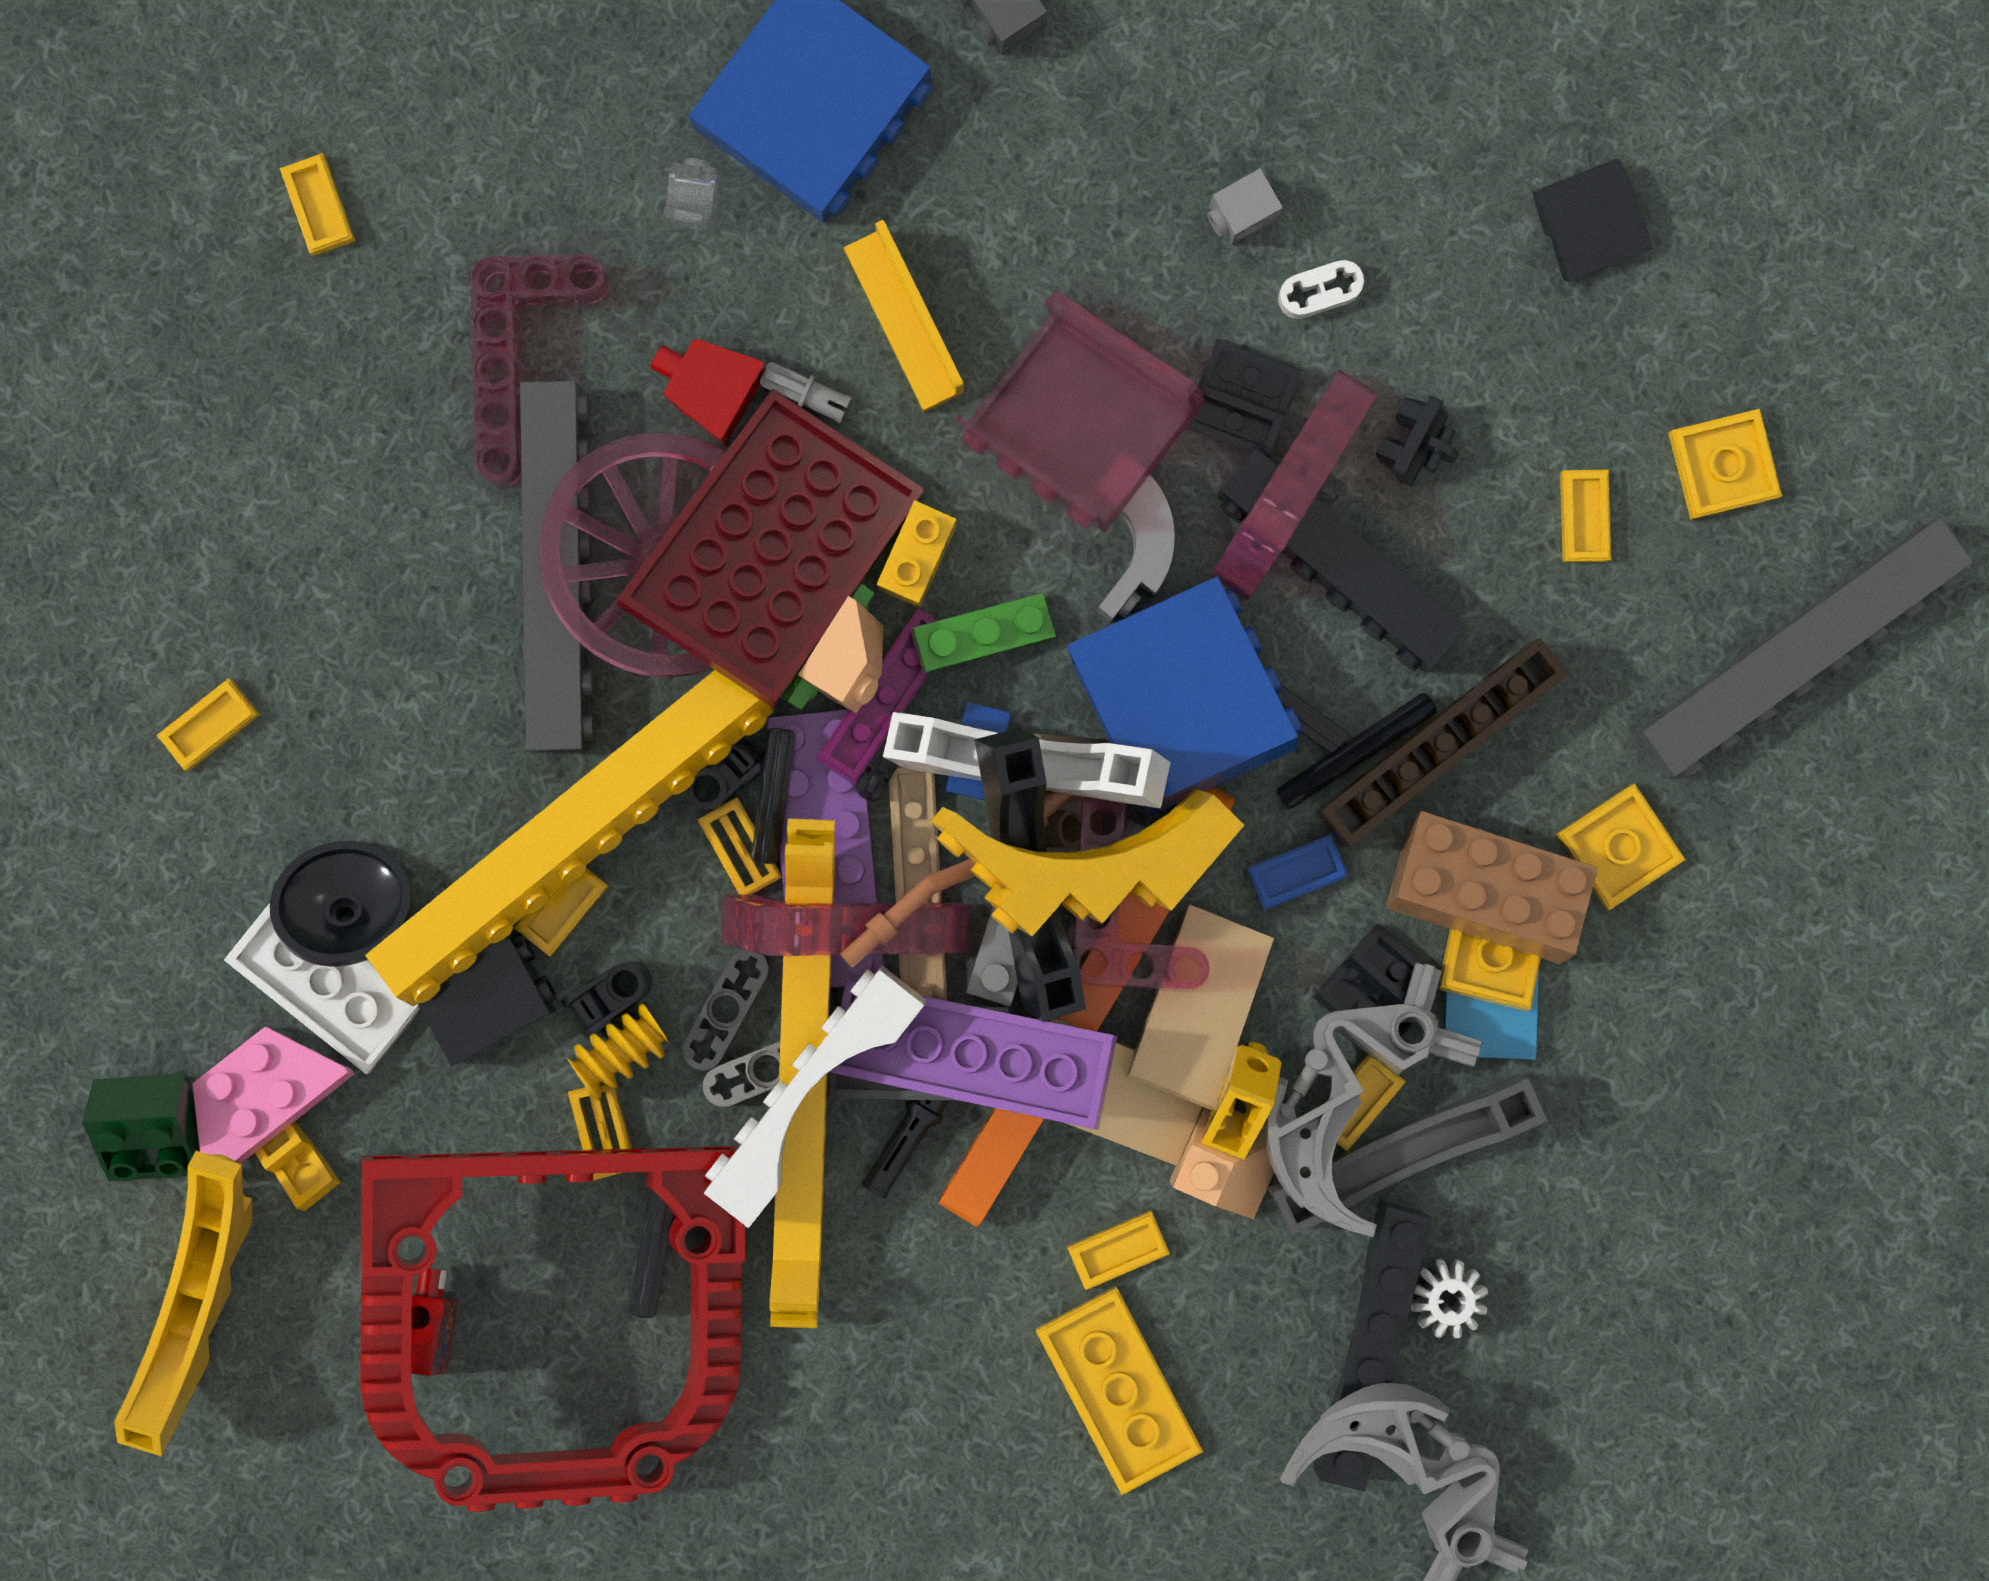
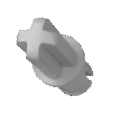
M775 362L767 364L760 379V385L770 391L774 389L787 399L798 403L799 407L805 406L835 420L839 424L845 412L828 403L831 401L848 408L852 396L844 395L816 382V376L814 375L807 378Z

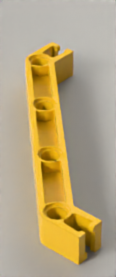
M788 819L787 824L788 844L785 847L786 892L779 1081H783L786 1085L797 1074L798 1070L792 1064L805 1047L810 1043L817 1048L827 1036V1033L821 1027L830 1017L835 884V820ZM828 1072L806 1093L797 1107L786 1133L782 1156V1184L775 1194L770 1327L817 1328L821 1274Z

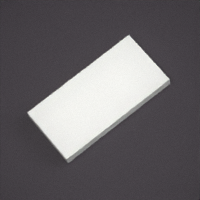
M270 903L224 959L230 966L366 1075L370 1074L421 1010L418 1003L413 1007L396 998L369 960L348 966L329 967L313 964L295 956L281 943L275 933L270 918Z

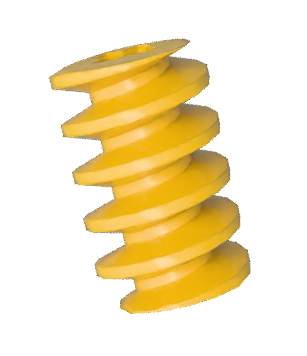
M643 1003L637 1005L639 1020H635L627 1013L622 1014V1031L609 1023L605 1026L608 1037L607 1041L593 1033L590 1035L591 1051H588L580 1044H576L574 1046L576 1061L573 1062L566 1057L590 1095L596 1100L602 1098L599 1085L601 1082L612 1090L618 1088L615 1073L619 1072L629 1080L634 1077L631 1067L633 1061L642 1068L647 1069L649 1067L647 1052L650 1051L660 1059L665 1057L662 1042L666 1041L669 1043V1041Z

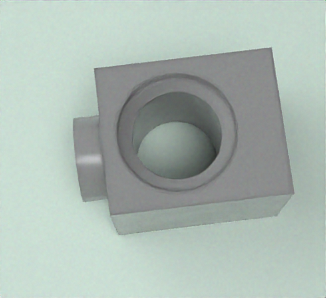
M1261 168L1213 194L1209 204L1211 211L1207 213V217L1215 233L1219 237L1226 235L1232 245L1277 220L1283 207Z

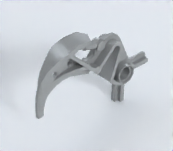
M1415 963L1404 1004L1335 1011L1322 1017L1317 1022L1313 1031V1044L1315 1048L1310 1050L1305 1056V1067L1291 1089L1293 1093L1287 1103L1282 1104L1289 1080L1279 1077L1274 1106L1264 1123L1266 1150L1270 1164L1278 1181L1299 1207H1304L1330 1224L1372 1238L1374 1237L1377 1225L1361 1219L1348 1210L1339 1200L1332 1180V1157L1337 1140L1350 1118L1362 1102L1359 1096L1364 1092L1334 1040L1333 1033L1340 1032L1397 1076L1421 1063L1424 1059L1427 1060L1429 1054L1474 1067L1479 1056L1481 1041L1438 1028L1439 1020H1436V1015L1431 1013L1442 970L1435 969V966ZM1404 1022L1415 1024L1420 1029L1421 1041L1416 1044H1408L1403 1041L1398 1032L1399 1025ZM1317 1075L1331 1077V1092L1328 1101L1297 1118L1294 1108L1301 1096L1305 1097ZM1302 1129L1310 1131L1311 1136L1309 1139H1303L1300 1136ZM1307 1167L1311 1173L1308 1178H1303L1300 1175L1301 1168Z
M1378 1383L1364 1387L1336 1402L1320 1416L1321 1419L1318 1420L1299 1443L1280 1478L1282 1483L1293 1487L1301 1473L1315 1459L1324 1454L1342 1450L1364 1452L1380 1459L1408 1485L1416 1483L1423 1494L1451 1484L1422 1512L1429 1537L1435 1543L1434 1546L1439 1552L1423 1581H1455L1462 1567L1471 1568V1566L1481 1564L1485 1560L1516 1573L1519 1568L1524 1570L1527 1566L1528 1561L1525 1557L1529 1551L1528 1548L1495 1534L1494 1522L1500 1475L1499 1461L1496 1455L1484 1445H1469L1462 1435L1451 1433L1436 1420H1430L1426 1417L1424 1413L1445 1421L1450 1408L1435 1396L1410 1385ZM1353 1421H1358V1425L1355 1428H1350V1424ZM1419 1422L1425 1427V1432L1442 1445L1438 1456L1430 1457L1419 1453L1410 1423ZM1393 1425V1431L1387 1432V1427Z

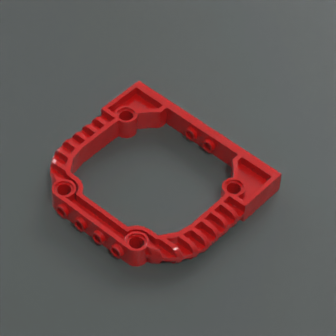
M739 1146L361 1156L360 1390L368 1423L382 1446L406 1468L426 1478H432L436 1493L441 1500L449 1505L466 1506V1509L472 1512L491 1511L495 1509L497 1503L515 1502V1507L532 1509L542 1507L543 1500L562 1499V1503L565 1505L579 1506L589 1504L591 1497L609 1496V1500L612 1502H633L638 1499V1494H651L665 1488L673 1477L674 1464L682 1462L697 1452L698 1448L720 1428L737 1393L741 1369L742 1263L745 1262V1225L705 1195L704 1192L712 1182L705 1177L709 1169L722 1153L730 1159ZM646 1172V1186L664 1201L675 1217L668 1234L670 1245L678 1255L690 1262L691 1270L690 1363L684 1391L668 1416L663 1421L643 1422L629 1426L616 1436L609 1448L491 1455L484 1444L471 1435L434 1433L415 1406L411 1385L413 1277L429 1269L435 1261L437 1248L430 1232L448 1208L462 1197V1177L518 1176V1183L536 1184L545 1183L546 1175L565 1174L566 1182L593 1181L594 1173ZM696 1226L703 1227L706 1235L702 1245L694 1249L686 1248L684 1240L687 1232ZM411 1236L422 1239L424 1247L418 1257L408 1260L398 1255V1246L402 1240ZM647 1455L658 1456L657 1466L651 1473L643 1475L636 1472L637 1464L641 1458ZM462 1466L470 1470L468 1479L462 1485L449 1486L444 1482L445 1475L453 1467Z

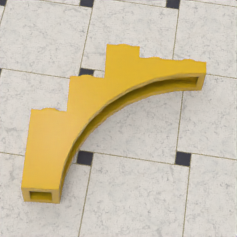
M1194 789L1169 814L1140 833L1108 846L1077 852H1036L1003 844L986 836L959 814L944 807L930 821L942 832L937 837V840L955 856L960 857L962 853L967 855L975 863L970 869L971 872L984 884L992 888L984 897L996 908L991 916L1010 933L1013 934L1016 929H1019L1032 937L1061 903L1078 919L1083 921L1088 916L1100 923H1103L1130 891L1150 908L1154 904H1158L1172 911L1244 827V824L1214 794Z
M195 1151L188 1164L185 1217L170 1282L144 1357L114 1421L117 1443L161 1457L210 1359L208 1337L231 1292L230 1267L253 1222L252 1198L246 1197L243 1194L242 1164L235 1163L225 1155H209Z

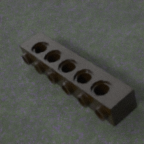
M1541 638L1529 642L1316 810V814L1343 847L1353 846L1568 676L1569 673Z

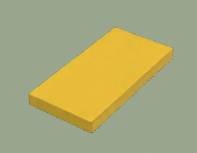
M1117 1286L1035 1329L1121 1495L1203 1452Z

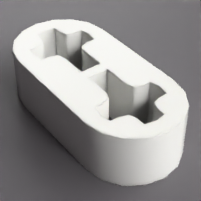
M1341 260L1288 278L1279 291L1278 303L1282 312L1288 317L1294 319L1307 318L1354 301L1362 291L1364 276L1360 267L1351 261ZM1336 272H1342L1344 278L1352 277L1354 280L1346 294H1343L1340 287L1326 291L1324 286L1334 282L1337 277ZM1293 286H1299L1301 292L1316 289L1318 293L1306 300L1304 308H1300L1298 302H1289L1288 297L1293 292Z

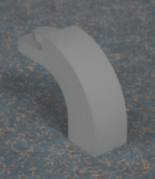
M1123 453L1097 487L1094 495L1123 518L1131 531L1134 545L1133 558L1129 568L1097 610L1098 613L1110 622L1113 621L1117 614L1123 618L1129 615L1141 599V596L1135 592L1138 587L1142 588L1152 597L1155 596L1168 573L1175 543L1173 517L1163 491L1154 478L1125 453Z

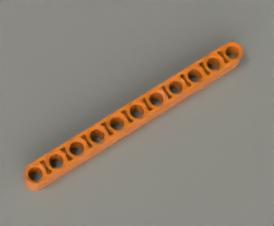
M1216 786L1205 791L1214 794L1229 810H1231L1236 798ZM1130 891L1112 912L1079 967L1086 1010L1061 1016L1058 1019L1080 1028L1097 1032L1170 910L1158 904H1154L1150 908ZM994 1108L937 1204L977 1228L994 1203L1044 1118Z

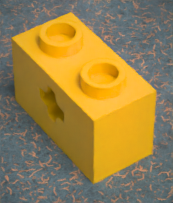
M914 500L877 582L878 590L921 608L956 530L957 519Z

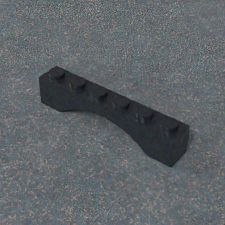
M1017 728L974 739L992 838L1003 844L1036 852H1047L1044 830V798L1047 782L1039 737ZM1057 908L1033 937L1019 929H1016L1013 934L1009 932L1022 1008L1042 1022L1086 1010L1078 963L1069 944L1059 909Z
M1379 1200L1374 1224L1377 1226L1374 1237H1370L1367 1247L1363 1284L1354 1329L1331 1406L1364 1387L1378 1383H1392L1432 1222V1218L1424 1211ZM1353 1421L1350 1424V1428H1355L1358 1425V1421ZM1337 1451L1324 1454L1315 1459L1313 1469L1320 1481L1365 1492L1374 1456L1364 1452Z

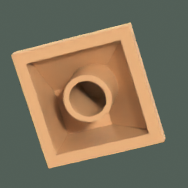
M848 596L798 675L827 698L857 713L862 705L867 704L873 698L878 688V679L882 674L884 625L855 599Z
M1203 1107L1179 1164L1175 1167L1169 1182L1173 1188L1213 1206L1254 1219L1268 1188L1267 1186L1274 1174L1266 1150L1264 1125L1245 1160L1201 1144L1210 1109ZM1236 1110L1233 1111V1115L1235 1116L1243 1115V1113H1240Z

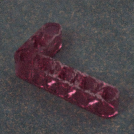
M591 255L487 257L478 261L472 269L470 282L475 465L480 475L495 486H512L522 476L520 307L591 305L599 303L608 294L610 281L602 265ZM595 271L598 276L597 281L592 287L588 289L576 287L577 278L581 273ZM541 272L551 274L552 278L548 287L539 291L531 289V281L536 274ZM497 273L505 274V284L501 289L495 292L486 291V281L490 276ZM498 318L506 319L507 326L503 334L494 338L487 336V326L491 321ZM499 363L507 364L508 372L501 382H488V372L492 366ZM500 408L508 409L509 418L507 423L498 429L490 428L489 417L492 412ZM502 453L508 454L510 458L508 469L502 474H491L490 462L493 457Z
M1338 370L1250 513L1209 575L1210 577L1215 578L1218 576L1221 584L1228 588L1232 587L1234 592L1249 600L1299 525L1378 395L1377 392L1342 370Z
M1081 796L1078 851L1104 847L1123 840L1126 803ZM1096 813L1107 814L1114 822L1113 832L1106 836L1095 834L1089 825L1090 817ZM1119 905L1109 915L1108 924L1102 929H1093L1084 920L1082 921L1074 916L1072 951L1078 963L1082 984L1100 987L1188 992L1203 985L1208 978L1210 971L1209 961L1205 954L1198 949L1117 942ZM1096 951L1104 957L1106 967L1101 975L1091 976L1083 971L1080 960L1084 953ZM1141 954L1150 960L1152 971L1148 978L1140 980L1134 978L1129 973L1127 963L1132 955ZM1179 958H1190L1198 966V975L1194 982L1186 983L1177 978L1174 966Z
M723 895L720 942L761 955H840L843 950L867 930L865 924L879 912L884 915L896 903H787L757 895ZM942 902L924 903L896 928L898 934L884 946L879 943L867 955L969 952L971 905Z

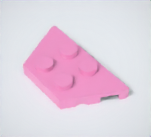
M262 1028L192 1083L200 1152L209 1155L222 1154L231 1158L235 1163L241 1164L355 1075L351 1068L321 1055V1053L292 1040L290 1037L272 1028Z

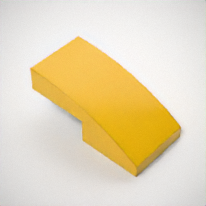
M296 1121L255 1152L264 1169L276 1175L296 1209L306 1211L341 1183L328 1162Z

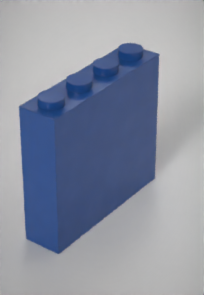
M775 0L689 114V118L695 130L824 224L831 214L838 217L844 211L852 197L848 191L859 178L865 181L873 172L879 161V158L875 155L883 144L887 142L891 145L899 137L906 125V122L902 119L912 105L918 109L926 101L933 88V85L930 84L931 67L840 0Z
M1218 576L1067 645L1070 660L1110 743L1153 749L1171 762L1161 808L1140 805L1146 818L1180 803L1194 789L1207 791L1292 752L1298 746L1297 733L1302 732L1300 722L1291 706L1283 708L1276 694L1282 691L1280 682L1271 666L1263 668L1257 656V653L1262 651L1259 640L1251 626L1243 628L1237 616L1238 613L1242 612L1239 600L1232 587L1223 588Z

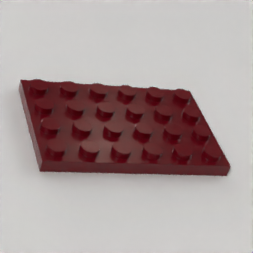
M772 389L617 598L616 605L774 708L810 657L847 597H852L860 583L865 579L905 522L914 500L919 502L925 489Z

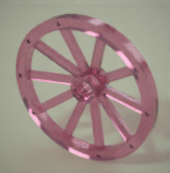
M648 433L628 436L605 444L582 458L570 469L555 489L545 511L538 543V560L543 586L552 608L570 634L585 648L606 662L630 672L653 677H685L713 670V668L690 653L668 655L667 638L653 629L652 653L618 642L606 634L626 612L616 605L617 600L593 624L576 604L566 583L636 574L672 525L678 459L698 464L712 471L725 453L722 449L705 441L677 434ZM643 457H663L656 534L651 530L616 464ZM601 472L641 543L570 506L579 491ZM563 520L630 555L634 559L561 567L559 538Z

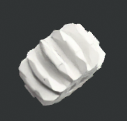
M1436 1259L1434 1265L1436 1274L1432 1275L1425 1267L1420 1268L1419 1274L1426 1282L1424 1285L1416 1283L1414 1293L1422 1297L1413 1299L1410 1309L1413 1312H1422L1417 1319V1323L1422 1328L1433 1324L1432 1333L1436 1337L1441 1338L1445 1334L1447 1327H1449L1451 1335L1454 1338H1460L1462 1336L1460 1324L1465 1323L1470 1329L1475 1330L1478 1324L1471 1317L1473 1312L1480 1315L1487 1313V1307L1475 1300L1488 1295V1290L1483 1285H1475L1480 1277V1274L1475 1269L1464 1273V1263L1455 1259L1448 1271L1445 1261ZM1445 1290L1452 1293L1453 1297L1457 1300L1452 1307H1449L1440 1298V1295Z

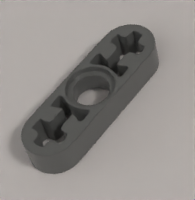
M755 948L741 949L729 959L684 1040L682 1054L690 1067L701 1071L709 1070L717 1066L724 1058L770 974L769 960L760 950ZM753 956L758 960L756 968L761 971V974L758 978L749 977L742 989L751 991L747 1000L738 990L726 988L724 984L727 978L733 984H736L742 973V970L737 967V962L739 960L748 961ZM721 996H731L739 1004V1014L732 1022L720 1021L714 1014V1003ZM706 1018L713 1027L729 1031L726 1039L717 1034L711 1044L712 1050L716 1052L715 1057L707 1056L702 1061H699L695 1058L697 1050L692 1047L694 1040L702 1042L707 1037L710 1029L702 1027V1023Z

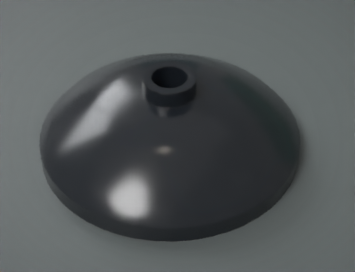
M356 841L327 843L301 854L280 874L270 898V918L281 943L300 959L329 967L348 966L368 960L365 955L408 921L412 909L410 883L399 862L379 847ZM346 915H352V916H354V917H353L351 920H349V921H345V922H340V921H339L343 916H346Z

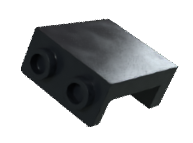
M512 931L500 942L489 944L476 955V961L468 969L461 973H454L440 985V990L434 997L424 1003H418L451 1066L471 1058L485 1048L557 1011L552 1003L557 1000L556 992L545 975L540 978L538 977L531 964V961L536 959V956L524 935L517 937L515 932Z

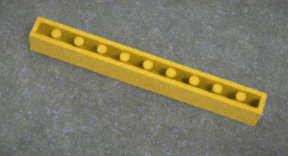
M714 670L365 956L396 998L413 1007L417 1003H424L438 993L440 985L454 973H461L468 969L476 961V955L489 944L500 942L512 932L513 925L527 913H534L544 907L549 901V895L563 884H568L578 879L585 872L586 865L599 854H606L616 848L627 831L636 824H643L650 820L657 813L658 806L671 795H677L687 790L694 782L698 771L705 768L708 764L715 765L722 761L729 754L731 746L743 736H749L759 731L766 723L767 717L774 711L769 705Z

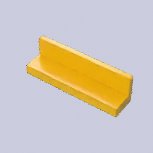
M884 220L875 223L876 232L845 246L844 251L924 413L963 394L964 383Z

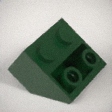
M186 1073L93 1080L82 1124L108 1181L188 1176V1164L195 1151L200 1152L194 1094Z

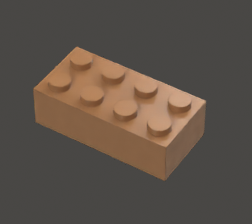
M1420 811L1409 822L1385 908L1561 964L1576 955L1598 867Z

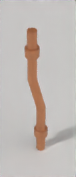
M1051 791L1045 795L1044 827L1049 824L1047 818L1073 795ZM968 859L926 876L884 915L879 912L865 924L867 930L843 950L840 956L853 968L879 943L884 946L898 934L896 928L935 893L975 877L970 870L975 863Z

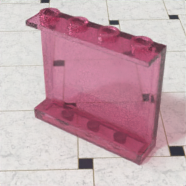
M1054 290L1044 303L1050 314L1049 318L969 421L959 414L954 420L964 433L961 440L973 451L982 456L987 450L998 458L995 464L1007 475L1015 480L1022 475L1033 484L1030 489L1041 499L1051 505L1055 500H1058L1068 507L1065 513L1078 525L1088 529L1092 524L1105 533L1206 401L1196 383L1057 290Z

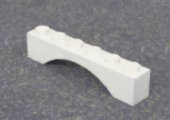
M893 712L883 757L908 770L982 781L974 739L997 734V732L977 729L932 717ZM1039 740L1047 782L1046 791L1161 808L1171 762L1153 749L1112 743L1078 744Z
M883 965L875 974L868 969L850 991L857 996L846 1011L839 1006L835 1009L821 1027L827 1033V1036L817 1048L810 1043L805 1047L792 1064L798 1072L790 1083L786 1085L780 1080L763 1101L764 1104L770 1107L759 1122L750 1117L734 1138V1140L741 1144L730 1159L722 1153L706 1173L705 1177L712 1182L704 1194L747 1228L756 1220L782 1184V1156L786 1133L793 1115L806 1093L827 1072L846 1059L874 1047L895 1043L924 1007L926 999Z

